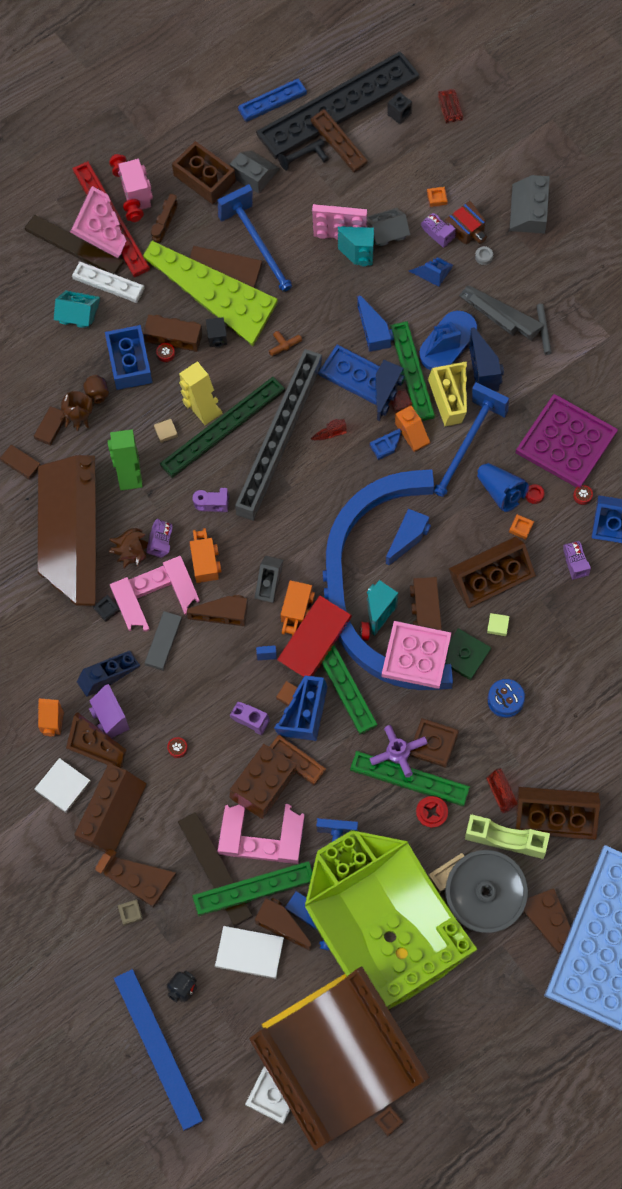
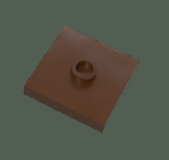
M421 718L413 741L425 737L427 744L411 750L409 756L446 768L459 730Z

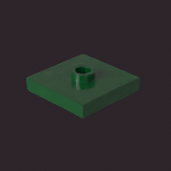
M458 628L450 640L445 664H451L452 670L472 680L491 651V647Z

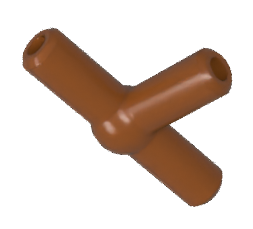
M279 331L274 332L273 336L280 345L270 349L269 354L274 356L282 351L289 350L291 346L301 342L302 337L297 335L286 341Z

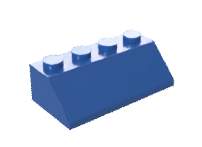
M598 495L592 530L593 539L622 543V499Z

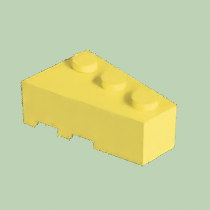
M198 361L179 373V384L182 387L181 394L183 395L182 401L187 408L193 410L204 425H207L223 414L222 410L216 405L218 399L212 396L211 392L214 391L210 377Z
M467 362L432 368L428 381L444 426L462 423L467 413Z

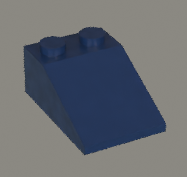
M475 327L471 328L469 350L475 383L498 392L499 386L502 384V376L504 375L503 364H499L498 356Z

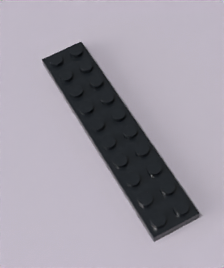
M400 51L256 131L257 136L276 160L278 154L285 155L321 134L310 120L323 109L327 111L337 124H340L419 79L420 75Z

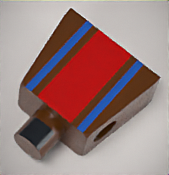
M468 201L445 219L444 223L448 226L451 224L456 228L455 238L464 244L470 243L473 239L482 244L487 239V236L483 233L486 222L471 201Z

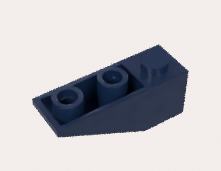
M384 359L376 373L375 380L378 421L381 420L383 415H387L390 407L388 404L391 400L394 401L397 395L396 389L398 385L402 386L405 379L403 367Z
M129 650L84 668L77 680V684L86 697L98 693L105 685L109 684L110 686L137 669L140 664Z

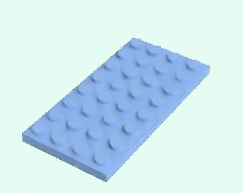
M604 845L544 996L619 1031H622V853Z

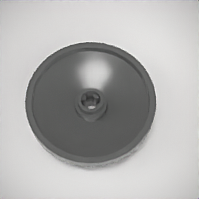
M480 850L464 856L453 866L446 881L445 895L448 907L458 922L476 932L492 933L509 927L520 917L527 902L528 889L525 876L515 861L497 851ZM483 888L488 889V895L482 894Z

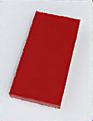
M319 595L277 660L302 677L313 676L352 618V615Z

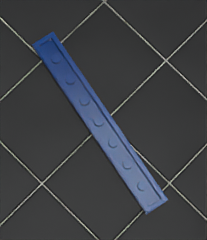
M133 969L115 977L114 980L183 1130L185 1131L203 1122Z

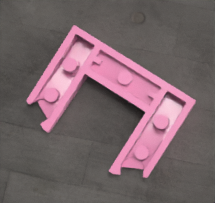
M181 556L163 562V566L128 580V577L110 584L112 593L129 631H131L132 625L143 626V631H149L137 598L166 586L172 585L185 616L187 615V607L193 600L197 603L200 602Z
M286 804L281 839L242 836L245 808L241 805L230 808L228 805H225L218 854L299 864L305 815L302 813L299 816L291 811V805Z

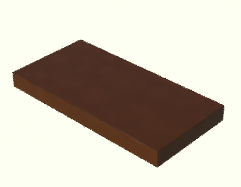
M193 246L190 259L253 288L256 286L262 267V260Z

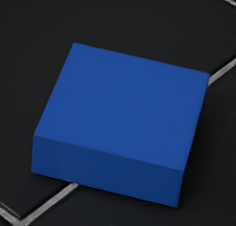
M276 646L256 647L257 660L277 659Z

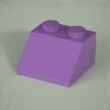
M109 684L105 685L90 700L92 707L89 710L93 719L98 718L100 722L97 725L98 728L113 738L129 730V726Z

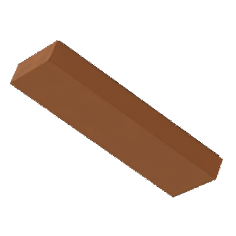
M278 735L269 746L296 763V773L312 785H315L326 771L325 767L281 735Z

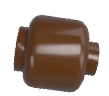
M99 375L88 377L83 384L85 394L92 398L95 404L104 402L109 395L107 382Z

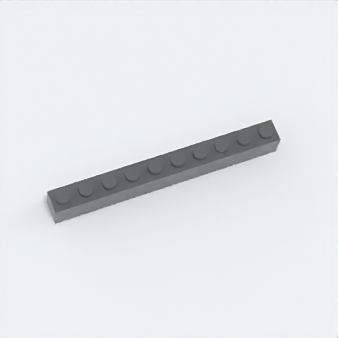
M304 349L236 502V515L254 521L318 372L321 369V354Z

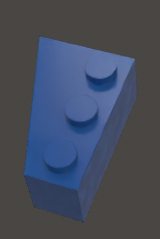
M314 676L303 677L293 695L288 708H285L284 715L274 727L278 735L317 741L328 688L324 678Z

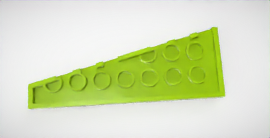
M151 241L143 255L144 259L159 271H162L172 282L179 285L182 290L189 293L210 313L218 318L224 317L226 326H229L237 335L254 346L278 303L277 298L154 241Z

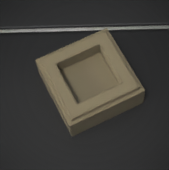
M137 899L118 905L123 926L143 920Z

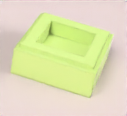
M490 613L487 633L506 636L509 616Z

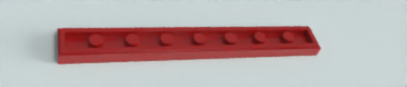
M88 161L72 168L86 195H88L92 186L106 193ZM110 202L113 212L115 211L119 221L122 235L124 234L126 239L121 256L135 278L150 271V268L113 203Z

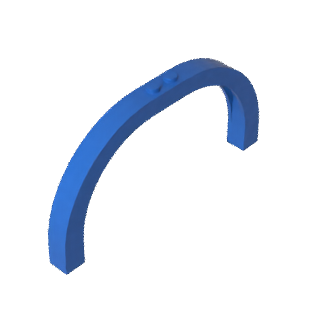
M432 469L400 472L378 479L357 492L341 509L334 521L327 541L326 570H323V582H327V588H324V598L326 600L328 599V601L346 611L341 560L345 542L355 524L371 509L386 501L399 497L433 494L434 481ZM350 621L338 637L345 651L361 668L384 682L415 690L452 689L451 664H445L440 689L382 677L385 656L370 648L357 634Z

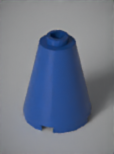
M490 463L483 464L478 469V479L498 507L504 512L513 510L519 505L517 501L521 497L525 498L529 484L524 479Z

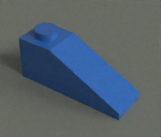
M357 296V306L369 352L391 348V340H393L392 330H388L387 323L362 296Z
M411 509L407 510L386 556L387 565L392 564L419 543L424 534L428 535L431 528L428 516Z

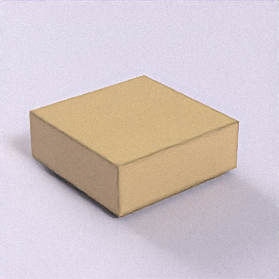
M171 419L154 425L160 443L178 437Z

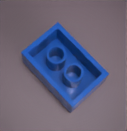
M141 325L105 332L116 389L153 383Z

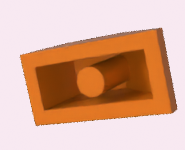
M412 405L395 414V425L398 429H401L402 435L414 452L430 444L422 420Z
M39 698L38 727L40 732L50 737L55 736V734L61 735L64 711L59 700Z

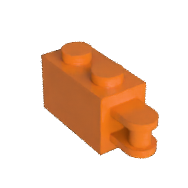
M203 528V531L193 530L194 541H190L196 583L219 580L218 573H221L220 561L216 562L215 556L219 555L217 544H213L212 538H207L206 528Z
M289 581L280 615L281 622L284 623L282 634L288 633L293 636L310 611L308 610L309 604H313L315 593L312 592V585Z

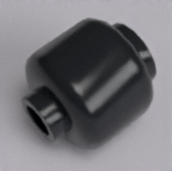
M187 971L177 972L166 985L169 991L168 997L174 1002H187L197 990L196 978Z

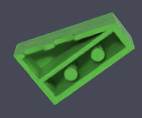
M133 429L110 432L111 440H108V448L113 468L116 467L120 491L142 488L139 454Z

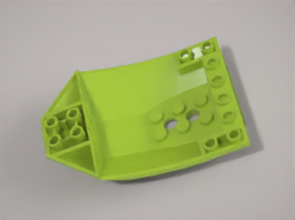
M351 830L317 851L305 908L345 975L348 976L362 966L388 1009L409 1000L442 979L477 951L473 942L430 881L408 841ZM387 932H393L396 935V940L394 942H387L384 935ZM399 948H404L408 952L405 959H399L396 956V951Z

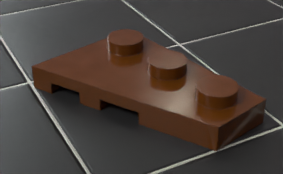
M78 712L74 715L66 749L106 765L109 763L122 768L127 750Z
M114 857L103 873L104 876L153 908L177 875L176 872Z
M553 888L527 898L523 912L559 954L562 952L571 927Z

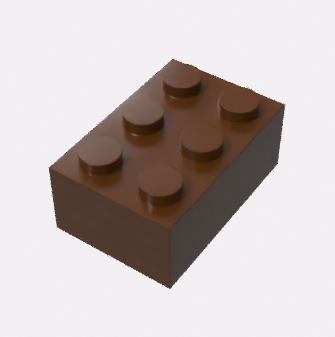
M196 141L172 163L173 175L212 205L236 182L235 170Z
M263 744L230 788V799L263 819L296 774L297 764Z

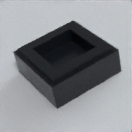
M109 595L93 606V609L105 622L120 611V608Z

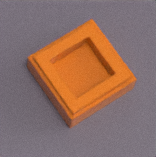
M445 187L427 189L430 207L447 205Z
M516 515L509 533L526 540L534 525V521Z

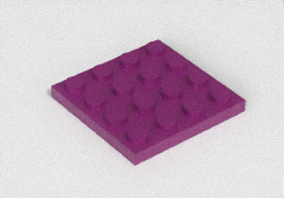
M553 394L517 447L515 453L576 488H581L617 434L618 429Z

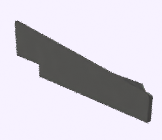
M466 286L459 295V297L512 336L518 331L532 341L544 326L543 323L471 286Z

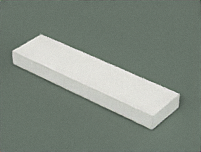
M79 262L72 275L74 280L135 303L139 301L145 289L144 285L83 262Z

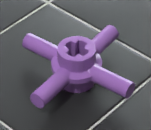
M388 725L384 728L390 741L387 750L384 753L369 758L373 766L390 759L394 763L400 764L405 777H410L413 775L407 762L410 751L426 745V738L422 737L406 743L404 740L397 738L392 726Z

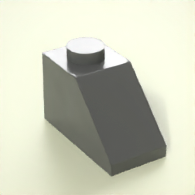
M269 556L264 557L260 564L255 599L274 602L284 560Z

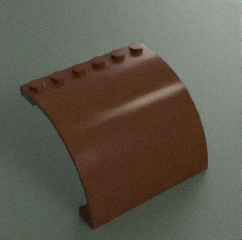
M362 966L307 1005L274 1025L259 1030L249 1038L314 1151L430 1078Z

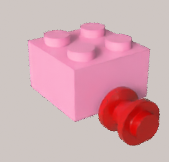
M115 154L109 160V164L113 167V175L121 177L122 186L127 201L123 204V209L127 212L126 218L128 221L138 222L144 216L142 209L150 208V200H153L151 185L146 177L145 166L140 164L139 159L127 162L124 155Z

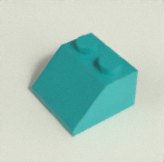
M338 226V249L355 265H373L374 228Z
M66 290L55 299L54 320L59 321L61 324L73 323L77 324V327H89L94 321L100 297Z
M380 580L376 585L372 584L367 591L368 614L371 632L374 636L398 605V592Z

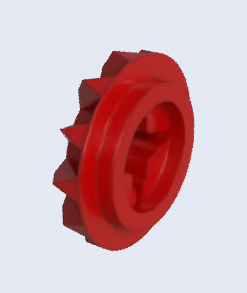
M435 796L423 798L416 808L417 819L423 826L430 828L440 827L448 816L446 803ZM437 806L435 811L437 816L432 815L428 819L429 812L427 810H432Z

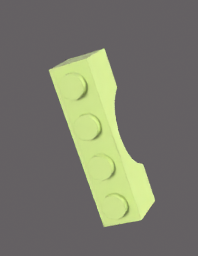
M470 814L465 840L544 859L550 834L532 829H510L494 823L491 819Z

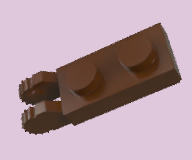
M170 194L168 200L165 199L163 211L158 215L156 224L152 226V240L156 243H160L164 238L178 207L177 196L174 194Z

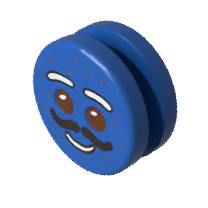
M501 679L495 682L488 694L490 710L495 715L503 718L517 715L521 711L525 700L523 688L519 683L511 679Z

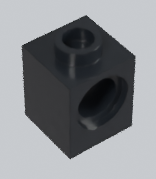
M398 92L388 102L387 115L397 123L401 124L412 114V101L402 93Z
M224 317L206 319L209 347L227 345Z

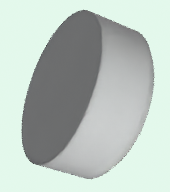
M486 246L478 248L475 254L476 261L481 265L490 264L493 260L492 249Z

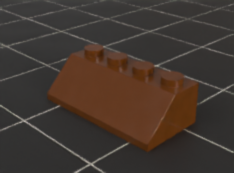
M516 536L448 568L453 583L468 608L536 576L526 545Z
M108 763L74 834L77 841L103 852L111 849L116 852L147 783L127 770Z
M518 787L516 830L532 829L549 833L553 837L596 840L600 811L599 793Z

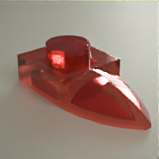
M332 420L326 424V428L313 435L311 440H325L347 433L345 420Z

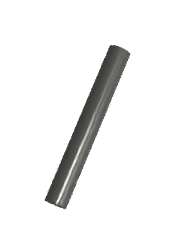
M538 304L539 322L544 325L541 329L544 354L549 355L552 352L544 305Z

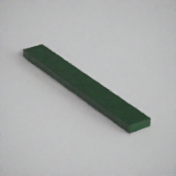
M272 376L164 459L160 466L171 478L175 477L284 393L285 388Z

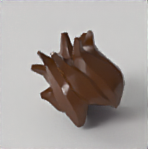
M79 391L68 392L63 397L61 402L63 415L60 419L65 417V427L72 421L76 431H79L82 422L89 428L88 417L92 413L94 406L92 398Z
M131 528L118 538L109 539V541L117 545L116 547H111L109 553L121 556L117 562L123 561V569L131 563H136L138 567L139 563L147 557L144 549L147 548L148 542L141 540L145 536L141 529Z

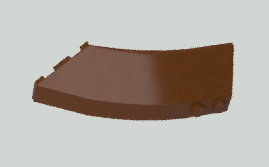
M75 455L38 466V574L50 581L51 585L61 594L64 593L68 596L70 601L76 606H95L96 510L95 456Z

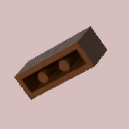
M148 315L143 332L144 341L157 345L168 343L174 348L198 352L202 337V326L194 321L186 322L177 318L169 319L160 315Z
M437 577L414 578L413 585H410V597H414V603H411L412 615H416V621H413V625L442 631Z

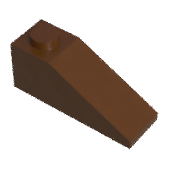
M241 595L226 596L188 608L186 612L187 618L190 620L245 627L248 600Z
M266 898L255 918V924L310 951L312 948L311 942L282 906V903L274 898L271 900Z

